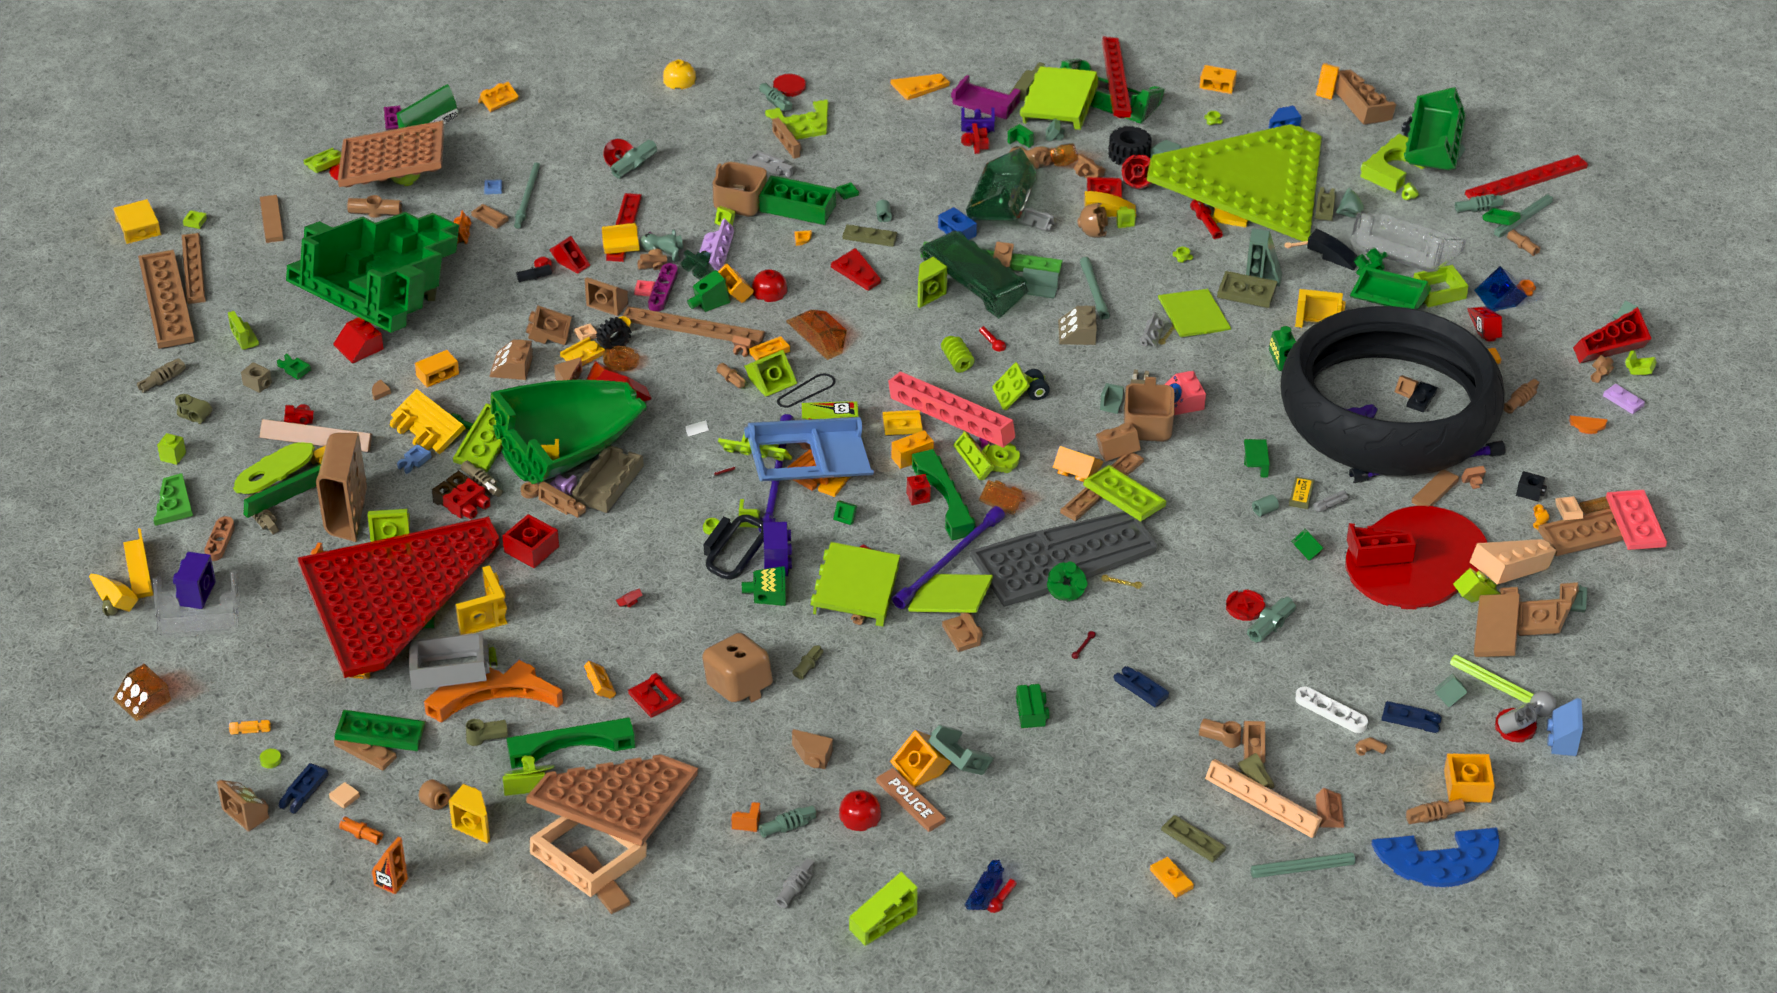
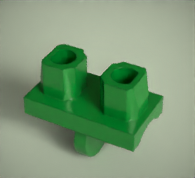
M1374 247L1366 254L1369 260L1363 254L1354 260L1359 268L1356 274L1360 276L1365 266L1383 271L1385 266L1382 264V260L1388 254L1385 251L1380 253Z

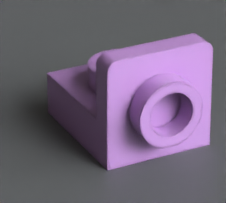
M559 475L549 485L567 495H573L572 491L577 486V478L572 475L566 479Z

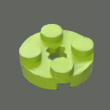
M1008 443L1004 448L996 444L992 446L988 444L983 449L984 454L995 467L992 471L1010 473L1019 464L1020 452L1011 443Z

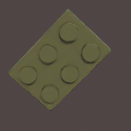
M1225 271L1217 292V298L1269 308L1277 288V281Z

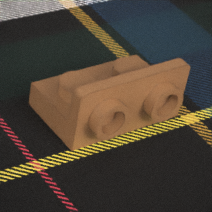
M960 612V616L942 621V627L958 652L981 645L983 633L980 626L975 624L971 613Z

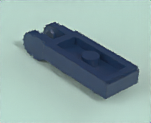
M1128 666L1122 668L1123 675L1117 672L1113 676L1115 682L1154 708L1169 697V692Z
M1386 701L1381 721L1437 733L1440 729L1439 723H1441L1442 717L1426 709Z
M309 763L288 787L279 802V808L285 809L292 801V798H294L295 800L290 806V812L296 814L302 807L303 802L305 803L329 775L328 770Z

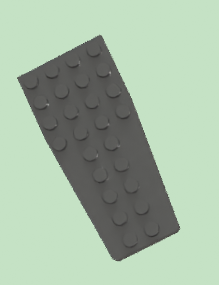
M1125 511L1010 538L971 550L970 557L982 575H993L990 587L1005 607L1050 593L1047 587L1048 574L1059 563L1074 562L1084 572L1086 579L1155 553L1157 543L1139 520ZM1064 578L1062 583L1070 586V579Z

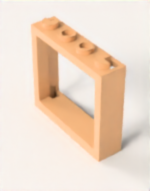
M562 816L530 837V853L590 897L595 895L610 881H615L646 857V842L642 846H638L610 835L627 847L628 850L592 874L551 844L554 840L579 824Z

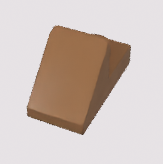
M1244 721L1242 736L1243 760L1257 753L1262 763L1265 764V721Z

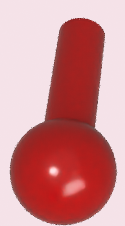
M984 326L979 329V332L992 344L993 350L1001 352L1006 349V343L1003 340H997Z
M1009 879L996 897L987 900L986 909L991 913L1000 912L1003 908L1002 902L1017 883L1013 879Z

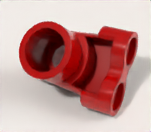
M301 404L297 408L294 405H285L284 422L304 425L312 424L314 410H311L306 404Z

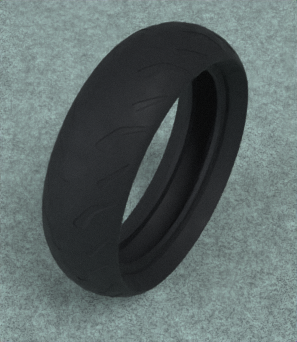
M1360 307L1324 318L1305 331L1297 342L1294 343L1286 357L1281 374V396L1285 411L1292 425L1305 441L1317 451L1338 463L1375 474L1395 476L1421 475L1441 471L1463 462L1480 450L1491 438L1492 433H1494L1500 422L1504 409L1505 391L1502 375L1495 359L1485 345L1465 328L1448 319L1425 311L1405 307ZM1362 358L1399 359L1424 365L1445 374L1463 386L1471 402L1458 414L1443 419L1425 422L1385 421L1359 415L1336 405L1320 393L1314 379L1325 368L1344 361Z

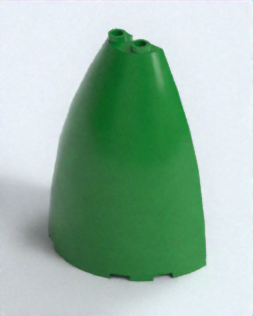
M559 380L528 384L491 392L490 399L491 414H494L496 420L493 428L496 438L502 442L504 448L501 450L502 454L514 473L523 481H530L531 484H536L565 473L594 458L612 445L646 411L645 402L637 398L636 391L627 382L605 380ZM555 439H559V458L552 460L541 445H555Z

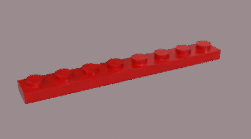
M1575 155L1465 190V195L1469 199L1488 194L1501 196L1586 169L1588 163L1579 155Z

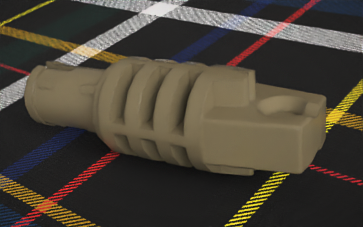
M178 358L164 364V366L162 365L160 368L152 371L149 377L137 383L139 390L144 393L156 385H163V383L186 369L185 364Z
M470 461L463 462L461 470L469 475L470 479L479 486L484 487L487 495L491 493L497 497L501 496L503 490L496 485L497 480L482 468L475 467Z
M269 509L252 516L263 530L268 528L273 535L279 531L274 523L277 519Z

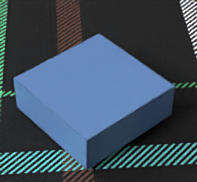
M485 180L484 193L502 194V180Z

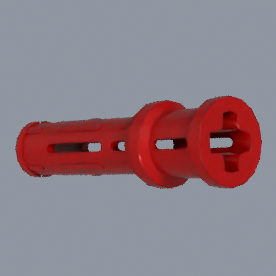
M1194 199L1190 204V208L1196 212L1197 219L1203 221L1213 239L1222 238L1223 232L1212 218L1210 208L1206 207L1205 203Z

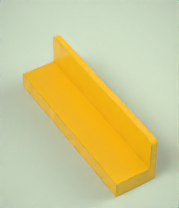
M138 528L139 539L123 542L131 589L138 599L154 596L141 528Z

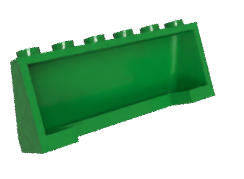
M1456 87L1417 96L1416 103H1414V113H1412L1413 119L1410 123V132H1408V142H1406V152H1404L1405 161L1409 162L1410 165L1448 171L1456 169L1466 118L1465 109Z

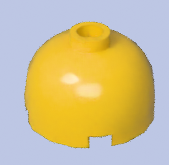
M680 59L667 64L663 72L664 84L671 89L690 88L696 80L693 66Z

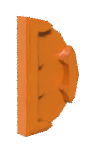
M1573 415L1569 417L1570 425L1579 429V432L1586 434H1596L1598 431L1605 429L1608 420Z

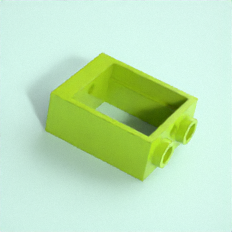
M1453 265L1414 273L1413 278L1428 281L1429 285L1446 282L1450 287L1439 291H1430L1424 301L1427 307L1467 298L1469 286Z

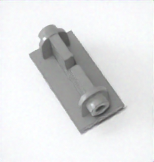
M1021 207L1023 216H1019L1018 222H1021L1022 225L1033 227L1034 222H1036L1035 228L1046 232L1047 230L1051 231L1053 225L1055 226L1054 216L1051 214L1041 213L1033 208Z
M1154 312L1152 319L1147 321L1145 333L1140 337V344L1142 346L1152 344L1156 348L1165 325L1156 312Z

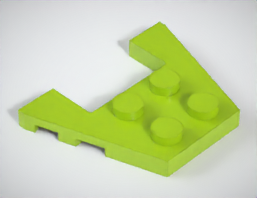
M828 100L814 101L813 107L816 112L784 117L780 108L765 110V115L771 119L779 117L782 123L786 124L787 129L793 133L796 140L826 135Z

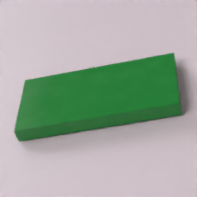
M343 710L334 740L418 751L425 728V721Z

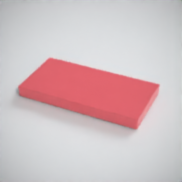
M1645 490L1607 492L1606 499L1628 550L1666 547L1667 541Z

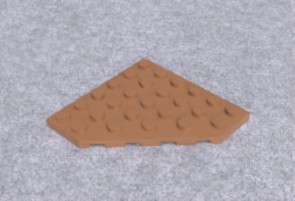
M659 754L653 755L652 759L642 760L640 757L624 760L623 764L614 765L613 762L597 764L596 768L585 769L584 767L568 769L567 773L556 774V771L547 772L527 795L526 803L642 846L698 775V768Z

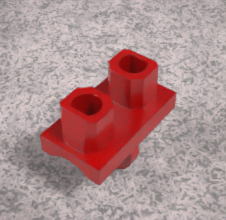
M972 123L973 133L967 132L961 136V143L964 146L973 145L974 154H980V150L989 149L987 128H978L977 123Z

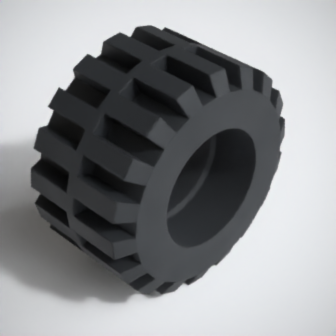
M1119 127L1110 134L1108 156L1112 162L1116 161L1117 165H1123L1125 160L1132 155H1145L1150 158L1152 138L1146 130L1140 127Z

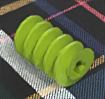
M947 336L942 340L941 349L955 372L962 373L973 366L975 359L961 337Z

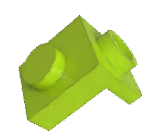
M1634 350L1630 351L1625 364L1632 375L1652 374L1657 362L1655 357L1638 359Z

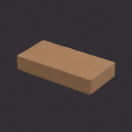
M485 204L480 205L471 212V216L496 229L509 221L508 216Z

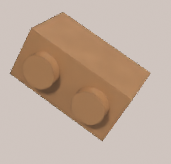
M1131 422L1121 424L1112 429L1103 430L1096 434L1099 451L1105 462L1141 450L1137 430Z

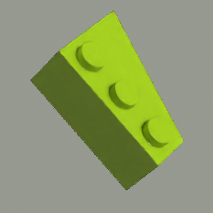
M900 872L849 916V930L866 946L917 915L918 887L903 872Z

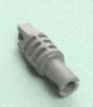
M806 858L801 866H796L787 880H785L783 890L775 898V903L779 907L786 908L792 898L799 895L813 876V873H811L814 868L813 860Z

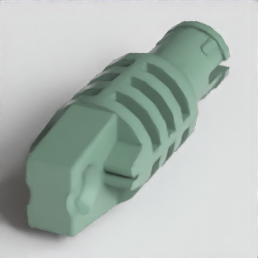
M767 83L760 85L759 91L765 94L767 100L775 107L783 111L792 110L793 104L782 92L776 88H771Z
M1493 194L1471 197L1467 201L1455 202V210L1457 213L1470 210L1472 212L1482 211V209L1483 211L1491 210L1494 207L1503 205V198L1500 195L1494 196Z
M812 805L805 808H796L793 811H788V813L785 812L782 815H777L775 820L759 825L760 834L765 838L777 832L786 833L787 831L809 824L810 820L816 818V810Z

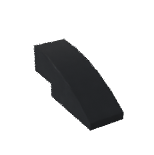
M1317 228L1308 237L1307 249L1323 254L1322 259L1353 271L1356 269L1357 265L1354 260L1358 256L1337 238Z

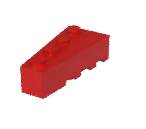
M1637 307L1615 321L1606 324V326L1581 338L1573 349L1579 363L1596 360L1600 355L1608 357L1644 348L1652 338Z

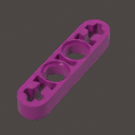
M667 263L662 266L648 300L649 310L659 312L664 309L678 275L677 265Z

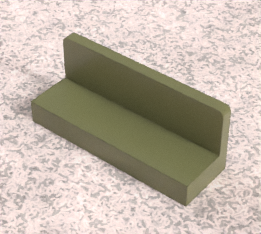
M1038 62L1033 71L1026 70L1010 93L1014 88L1021 90L1020 100L1025 102V97L1029 94L1030 85L1034 82L1035 73L1038 72L1040 66L1045 67V63Z

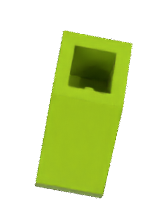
M1471 568L1453 583L1461 596L1471 603L1479 601L1480 595L1500 594L1496 589L1497 584L1490 578L1487 579L1481 571L1476 572Z

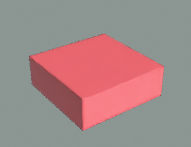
M637 280L634 295L650 296L655 282Z

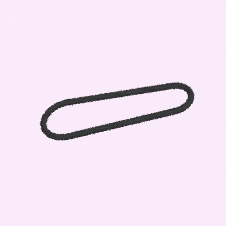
M826 373L815 375L777 399V404L784 408L794 406L834 386L835 378ZM819 376H828L833 380L830 386L790 405L780 404V399Z

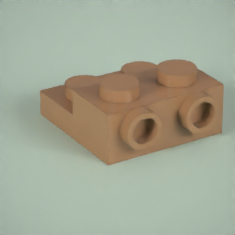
M537 305L535 312L531 311L528 319L531 322L528 323L526 333L529 334L528 339L543 344L548 339L565 345L572 317Z

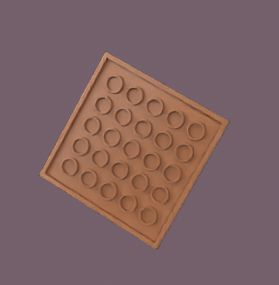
M437 121L343 139L338 174L339 187H352L354 184L359 183L368 184L376 180L385 181L392 177L401 178L408 174L418 175L424 171L434 172L442 168L444 122Z

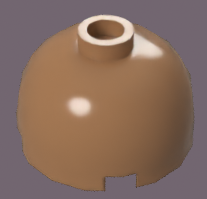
M1101 202L1084 207L1080 213V218H1078L1079 228H1082V231L1089 237L1098 238L1106 236L1107 231L1103 232L1105 226H1108V219L1105 208L1100 207Z

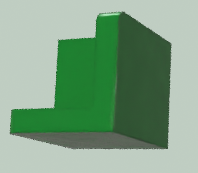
M1306 528L1291 540L1307 560H1311L1323 549Z

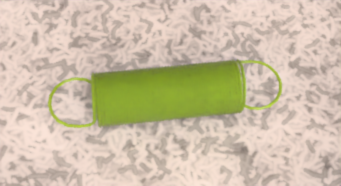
M488 647L490 667L491 662H496L497 666L496 649Z

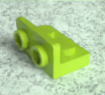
M235 311L228 312L230 330L241 349L244 350L259 345V341L248 322H243L241 316L238 317Z

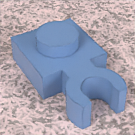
M417 444L404 454L405 459L397 462V467L399 470L404 467L405 473L408 474L412 471L413 466L419 468L432 458L431 452Z

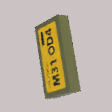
M1295 476L1289 506L1308 509L1314 485L1313 479Z

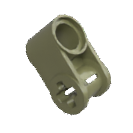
M180 394L175 398V404L178 406L177 415L181 418L201 424L212 412L211 405L204 400L197 399L188 394Z

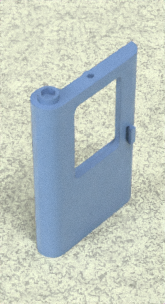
M860 417L748 423V426L744 429L745 438L749 440L761 482L868 476L874 474L861 438L862 421ZM809 443L816 466L767 469L764 466L759 446Z

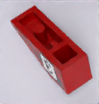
M1485 306L1467 308L1480 337L1485 339V341H1496V338H1502V316Z

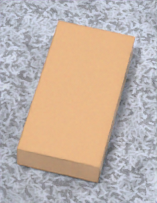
M1574 496L1555 499L1556 506L1563 520L1583 519V512Z

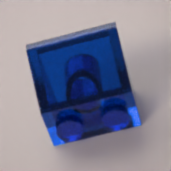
M1501 266L1474 290L1485 306L1493 312L1516 307L1527 297V294L1512 274Z

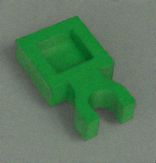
M288 354L284 355L285 361L277 360V366L284 369L285 373L297 380L311 371L308 363L299 358L293 360Z

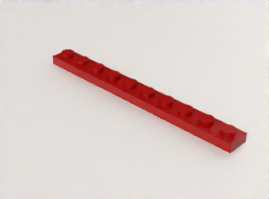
M1103 36L1102 47L1113 116L1130 118L1131 107L1119 38Z

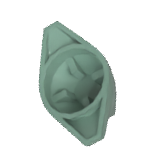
M1350 187L1346 190L1336 213L1356 218L1364 209V205L1359 196Z

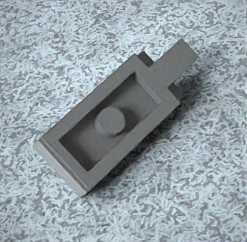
M757 150L747 159L748 165L762 167L766 171L777 175L781 174L788 178L793 175V166L785 163L784 159Z

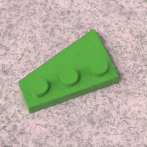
M182 473L163 478L160 501L156 507L157 514L153 520L155 526L193 516Z

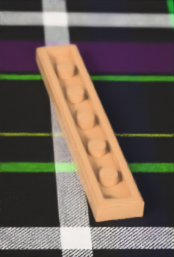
M1212 760L1205 778L1206 780L1307 836L1313 838L1316 835L1322 820L1320 816L1220 761Z

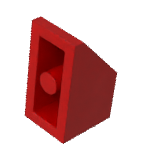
M572 236L549 249L559 264L577 274L590 266V263Z

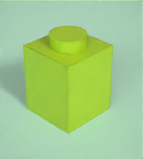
M166 433L157 444L160 461L177 465L186 454L184 439L181 436Z

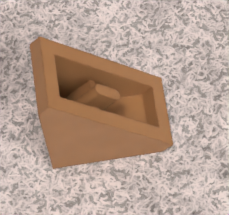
M575 358L554 365L556 380H578L583 371L582 358Z

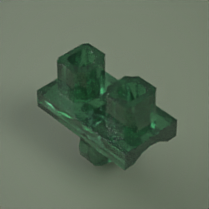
M688 249L684 252L686 258L680 263L684 270L689 272L695 267L691 272L699 280L711 273L709 270L711 254L708 251L697 252L696 255Z

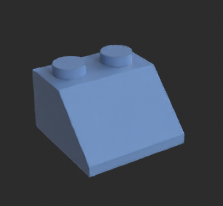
M1577 698L1553 710L1551 719L1547 720V731H1550L1547 738V746H1551V754L1577 756L1583 731L1581 699Z

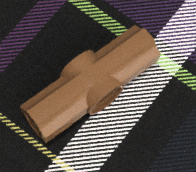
M371 195L367 199L348 198L347 210L348 213L368 214L373 218L380 217L381 215H398L402 212V202L400 200L381 199L378 195Z

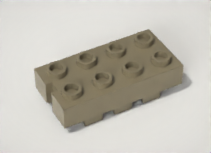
M610 445L600 453L599 459L595 460L590 466V470L585 472L580 478L579 484L572 491L573 498L584 506L607 513L644 467L643 456L630 451L626 455L623 454V449Z

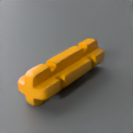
M258 720L241 721V724H238V722H231L229 724V731L232 735L239 734V732L247 734L259 733L261 730L262 732H270L271 730L270 720H261V722H258Z

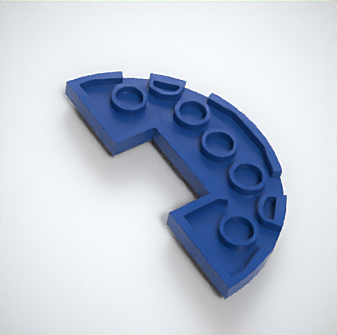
M1497 827L1455 831V839L1459 848L1420 852L1414 835L1372 839L1371 844L1379 859L1393 869L1397 875L1407 880L1411 879L1420 882L1425 886L1453 887L1474 881L1476 877L1488 871L1494 863L1498 852L1499 834Z

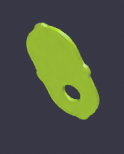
M305 442L293 443L271 455L263 457L259 462L238 475L233 487L235 493H256L277 481L285 479L289 474L300 469L310 461L314 453V445ZM264 474V476L257 481H251V479L256 475Z

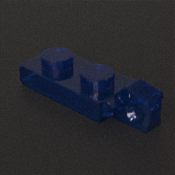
M992 860L987 866V871H984L964 904L967 910H987L1003 882L1004 867L1000 860Z

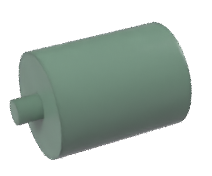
M880 200L876 203V213L879 222H889L892 219L891 206L887 200Z
M1271 494L1253 501V511L1259 517L1275 511L1279 508L1278 499Z

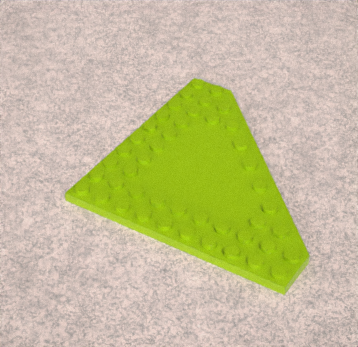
M1289 124L1154 154L1150 159L1146 181L1300 241H1308L1311 232L1322 136L1315 132L1307 131L1300 126Z

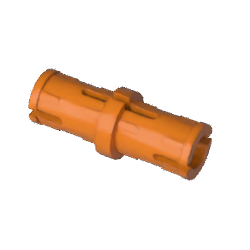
M346 816L342 818L344 821L341 820L339 824L341 830L354 834L357 839L363 838L375 845L379 844L377 840H382L383 832L368 827L364 822L359 823Z

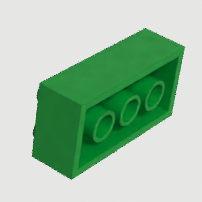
M770 175L759 194V212L821 225L826 224L836 206V188Z

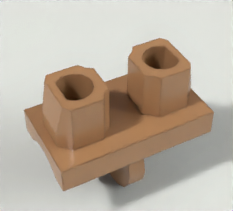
M1083 154L1078 155V162L1074 170L1079 177L1083 176L1087 179V177L1104 176L1105 169L1102 166L1099 167L1091 158H1087Z

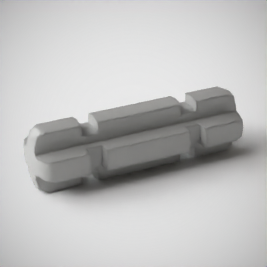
M1340 491L1337 494L1317 501L1313 504L1316 512L1323 511L1348 500V495L1346 491Z

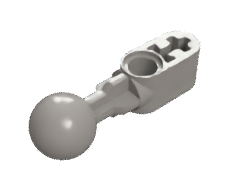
M1547 691L1535 693L1530 702L1510 710L1499 717L1498 724L1501 731L1508 734L1536 721L1537 716H1550L1553 710L1556 709L1555 697Z

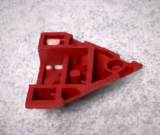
M597 361L594 362L586 380L627 382L636 391L637 398H640L642 401L651 400L646 386Z

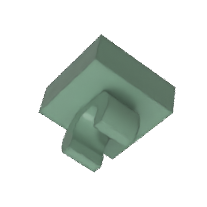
M1055 118L1046 129L1045 140L1053 141L1054 138L1057 140L1064 138L1065 135L1063 133L1065 130L1060 127L1061 121Z

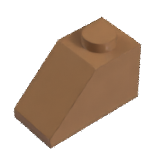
M793 729L792 745L804 764L812 768L825 769L833 752V739Z

